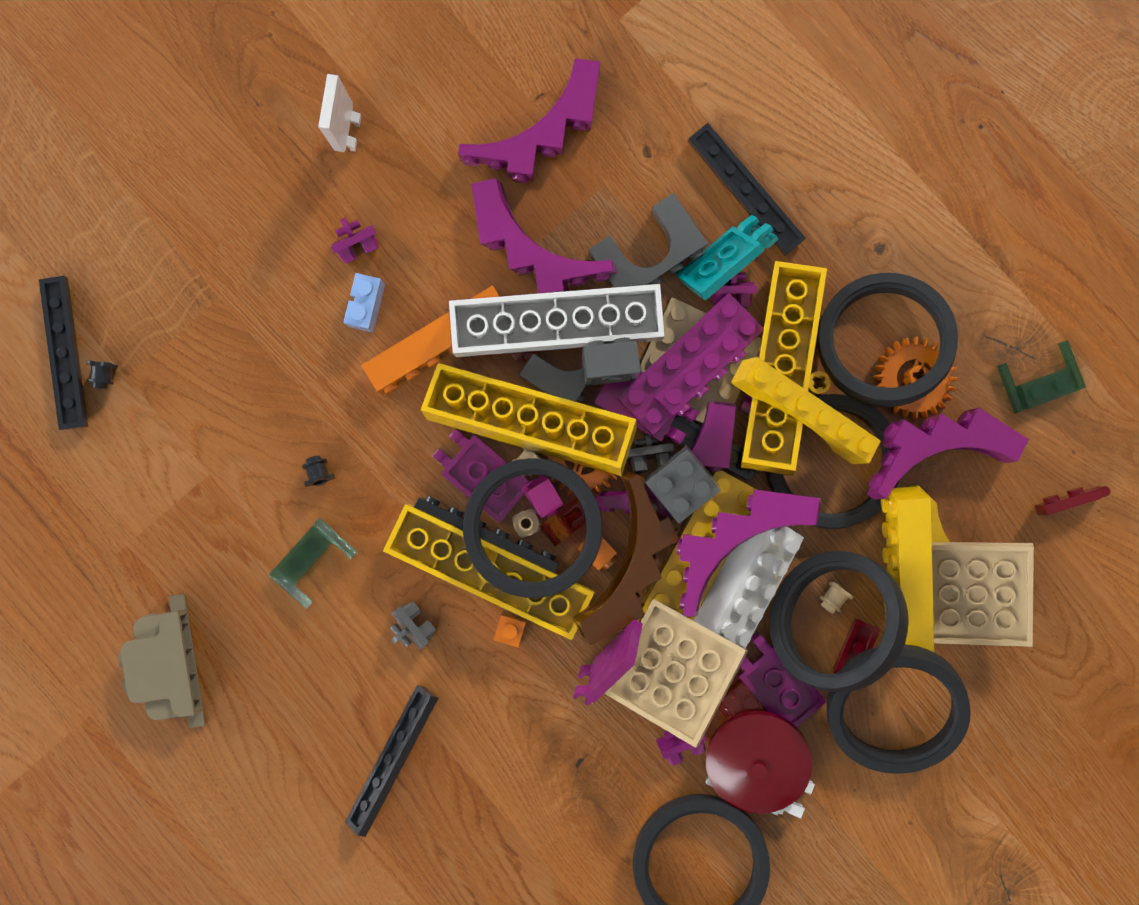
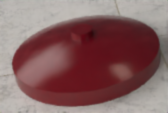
M748 711L727 719L716 729L707 747L706 770L711 785L724 801L745 812L764 814L788 807L803 794L811 778L812 758L804 735L792 722L771 712Z

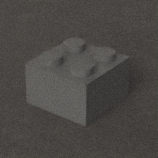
M624 337L614 339V343L604 344L602 340L588 342V346H583L581 356L585 386L634 381L638 378L641 371L637 340L630 341V338Z
M687 445L648 475L645 482L678 523L682 522L721 491L719 484Z

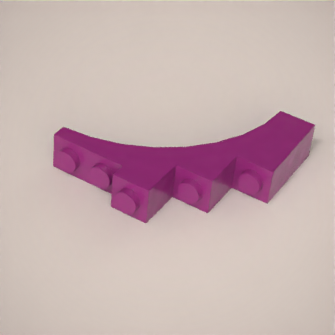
M575 58L570 79L562 96L550 112L539 122L519 135L499 142L480 145L459 144L458 156L460 161H464L465 165L474 167L479 164H485L495 170H503L506 167L508 178H512V181L517 183L533 181L537 152H542L541 154L546 157L562 155L566 126H570L575 131L591 129L600 62Z
M496 178L471 184L480 244L491 251L504 249V245H506L509 269L518 273L519 276L533 274V270H535L538 294L569 291L568 283H570V286H579L586 284L585 280L595 278V281H605L611 279L610 275L617 274L616 263L612 260L591 262L571 260L552 254L538 246L526 235L515 220L507 203L503 184Z
M708 401L704 422L696 440L690 447V450L702 465L707 466V470L722 471L723 468H729L736 411L734 403ZM648 486L647 495L649 499L655 502L659 511L658 514L670 518L671 513ZM626 490L602 491L601 493L596 491L595 497L601 511L614 512L615 509H625V513L630 514Z
M980 408L964 411L959 416L957 423L943 414L930 416L922 423L921 430L906 420L893 422L886 428L884 432L885 438L881 444L888 448L889 451L883 455L880 462L882 466L878 473L871 478L869 482L870 489L867 495L875 500L886 499L896 483L911 467L926 457L944 450H970L988 455L1002 463L1018 462L1029 439Z
M754 490L753 495H749L747 501V511H751L750 516L718 512V517L713 518L712 533H715V538L683 534V538L678 540L677 555H680V561L690 562V566L686 567L684 571V582L687 583L686 593H682L680 609H684L683 616H698L702 596L711 576L721 562L739 545L758 534L774 528L792 525L818 526L821 499Z

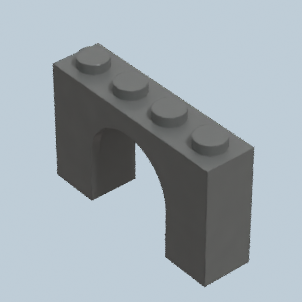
M674 193L654 205L651 210L652 216L666 235L669 243L668 255L658 265L643 268L631 264L621 253L611 236H608L588 250V255L592 261L612 260L616 263L617 274L610 275L611 279L606 280L610 288L661 284L663 282L662 277L668 273L673 276L684 268L683 263L691 259L693 262L705 254L704 249L708 244Z
M532 354L519 374L520 378L543 393L582 403L586 397L583 393L586 388L583 367L575 371H562Z

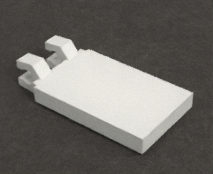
M327 74L318 127L334 151L345 152L346 147H348L350 151L356 152L357 139L348 136L350 122L354 123L355 127H360L361 114L352 111L353 102L339 76Z

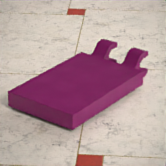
M634 381L604 384L594 401V405L603 410L636 419L617 400V397ZM690 407L681 417L692 423L699 411ZM676 415L653 436L636 419L637 430L658 442H661L665 436L680 445L686 436L684 432L670 426Z
M455 429L449 437L462 448L461 451L452 460L439 448L432 457L445 467L441 474L470 498L478 484L489 473L507 462L475 435L468 440ZM518 476L504 482L490 495L483 510L500 523L524 495L522 487L530 482L523 476Z
M633 619L594 658L592 665L580 667L578 678L590 676L589 684L576 686L573 699L584 696L585 705H590L592 702L595 703L635 665L643 623Z
M757 632L751 637V641L762 654L751 663L745 657L740 665L743 670L737 675L768 712L780 715L798 727L827 701L816 688L805 684L792 675L779 660L773 644L770 646Z

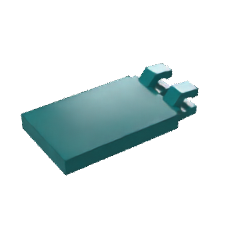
M751 215L741 222L738 228L732 226L704 250L705 254L687 264L676 276L682 284L704 300H707L764 252L765 248H770L778 240V237L771 233L773 231L772 226L767 223L762 226L758 225V218Z

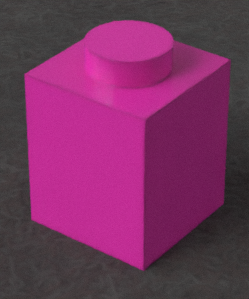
M544 475L539 476L522 487L534 511L541 518L556 514L559 511L558 508L564 505L549 478Z

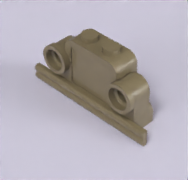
M185 594L168 596L171 612L151 613L138 619L133 626V634L136 639L125 642L121 647L118 660L124 672L123 690L127 693L131 702H146L145 711L151 719L163 720L187 716L189 728L205 726Z

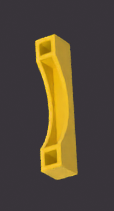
M754 357L742 360L731 381V384L749 396L768 403L804 423L822 437L833 452L851 464L870 463L880 443L878 438L760 358Z

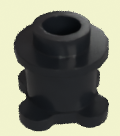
M87 361L86 365L91 366L90 379H87L86 382L92 383V388L108 389V385H114V382H111L113 369H118V365L108 362Z
M312 456L306 459V463L302 465L303 470H306L308 481L304 482L305 487L321 486L335 479L334 474H328L326 467L327 459H321V456Z

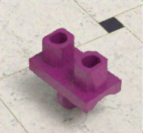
M343 218L341 219L343 227L335 230L338 238L345 234L348 237L333 243L331 246L334 254L338 253L339 257L346 264L357 258L352 245L361 242L366 253L378 248L374 235L376 231L373 225H370L354 233L353 230L361 227L359 221L356 220L349 224L347 219Z
M739 272L711 295L712 303L715 306L730 293L736 294V300L743 307H750L753 293H757V285H754V282H737V280H746V272Z
M668 731L664 732V737L656 740L663 759H667L672 766L682 762L683 756L681 752L690 748L693 755L706 751L704 741L707 740L705 735L697 748Z

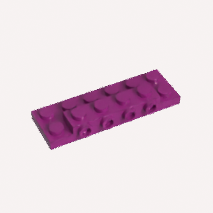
M728 293L620 394L617 400L653 436L674 415L678 414L681 417L691 407L688 402L696 396L700 399L710 389L707 384L713 378L719 381L728 372L725 367L731 361L735 364L738 363L747 354L744 349L763 332L764 328Z

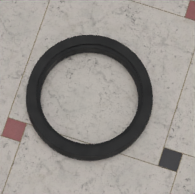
M877 273L854 280L843 287L832 298L819 323L817 346L824 371L839 390L864 404L878 407H896L910 404L925 397L945 379L955 360L958 347V329L950 306L930 285L904 274ZM892 293L908 297L925 308L933 318L940 336L938 359L931 370L911 384L894 388L877 387L867 384L848 372L837 356L833 334L839 317L855 301L873 294Z
M823 394L816 396L833 409L850 413L866 423L880 440L882 457L889 451L888 448L881 444L885 438L884 432L890 423L875 407L856 401L847 395ZM765 472L772 492L794 495L789 489L783 474ZM869 496L862 504L846 512L833 514L819 512L818 526L814 527L842 529L860 524L882 510L881 499L875 500Z
M519 459L493 470L473 491L464 513V543L474 567L494 587L518 597H547L568 589L578 582L590 569L596 559L602 540V516L592 490L574 471L562 464L546 459ZM528 474L545 475L566 485L580 501L587 525L584 546L575 562L558 576L537 582L518 580L501 572L487 557L479 532L481 513L490 495L504 482Z
M847 551L820 553L797 565L779 586L770 612V636L774 650L781 663L797 679L811 687L824 691H856L878 681L893 667L899 658L908 633V609L905 597L898 583L875 561ZM835 570L861 572L876 584L885 603L886 627L882 640L874 654L859 667L840 674L820 673L811 668L801 658L794 645L791 620L795 604L803 590L813 580L825 573Z
M905 644L899 658L892 667L924 671L937 678L951 695V711L947 722L933 738L921 745L902 750H887L863 742L850 731L843 718L844 706L850 692L828 691L827 720L831 733L840 749L856 763L883 773H912L924 770L943 761L963 741L969 727L971 715L967 689L952 665L943 657L928 649ZM878 647L858 654L849 660L837 674L859 667L874 654Z
M691 794L665 803L647 819L637 837L632 864L635 885L645 905H668L658 895L649 877V857L655 840L663 829L673 821L683 816L697 813L720 816L737 826L745 835L752 851V874L746 890L733 905L761 904L769 883L770 860L765 839L756 823L747 813L731 806L720 797L708 794Z

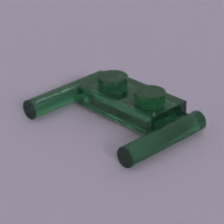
M1068 340L1058 343L1067 367L1015 386L1007 363L997 366L1014 413L1033 408L1086 388Z
M319 518L268 576L307 610L313 604V601L297 588L295 584L300 581L332 543L350 559H353L358 551Z

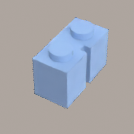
M355 273L350 294L354 301L349 300L343 322L348 327L374 333L385 288V283L380 278Z

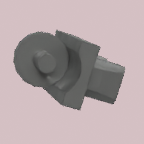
M644 434V438L636 439L635 443L636 447H646L630 449L627 462L631 463L635 474L647 472V459L656 458L658 468L673 456V443L652 446L661 444V442Z
M411 602L404 607L399 606L391 613L403 628L402 631L397 623L390 627L396 635L391 642L395 644L400 640L407 647L412 643L406 636L407 634L420 650L429 643L428 639L432 637L436 629L428 620L419 628L414 624L412 619L421 613L415 602Z

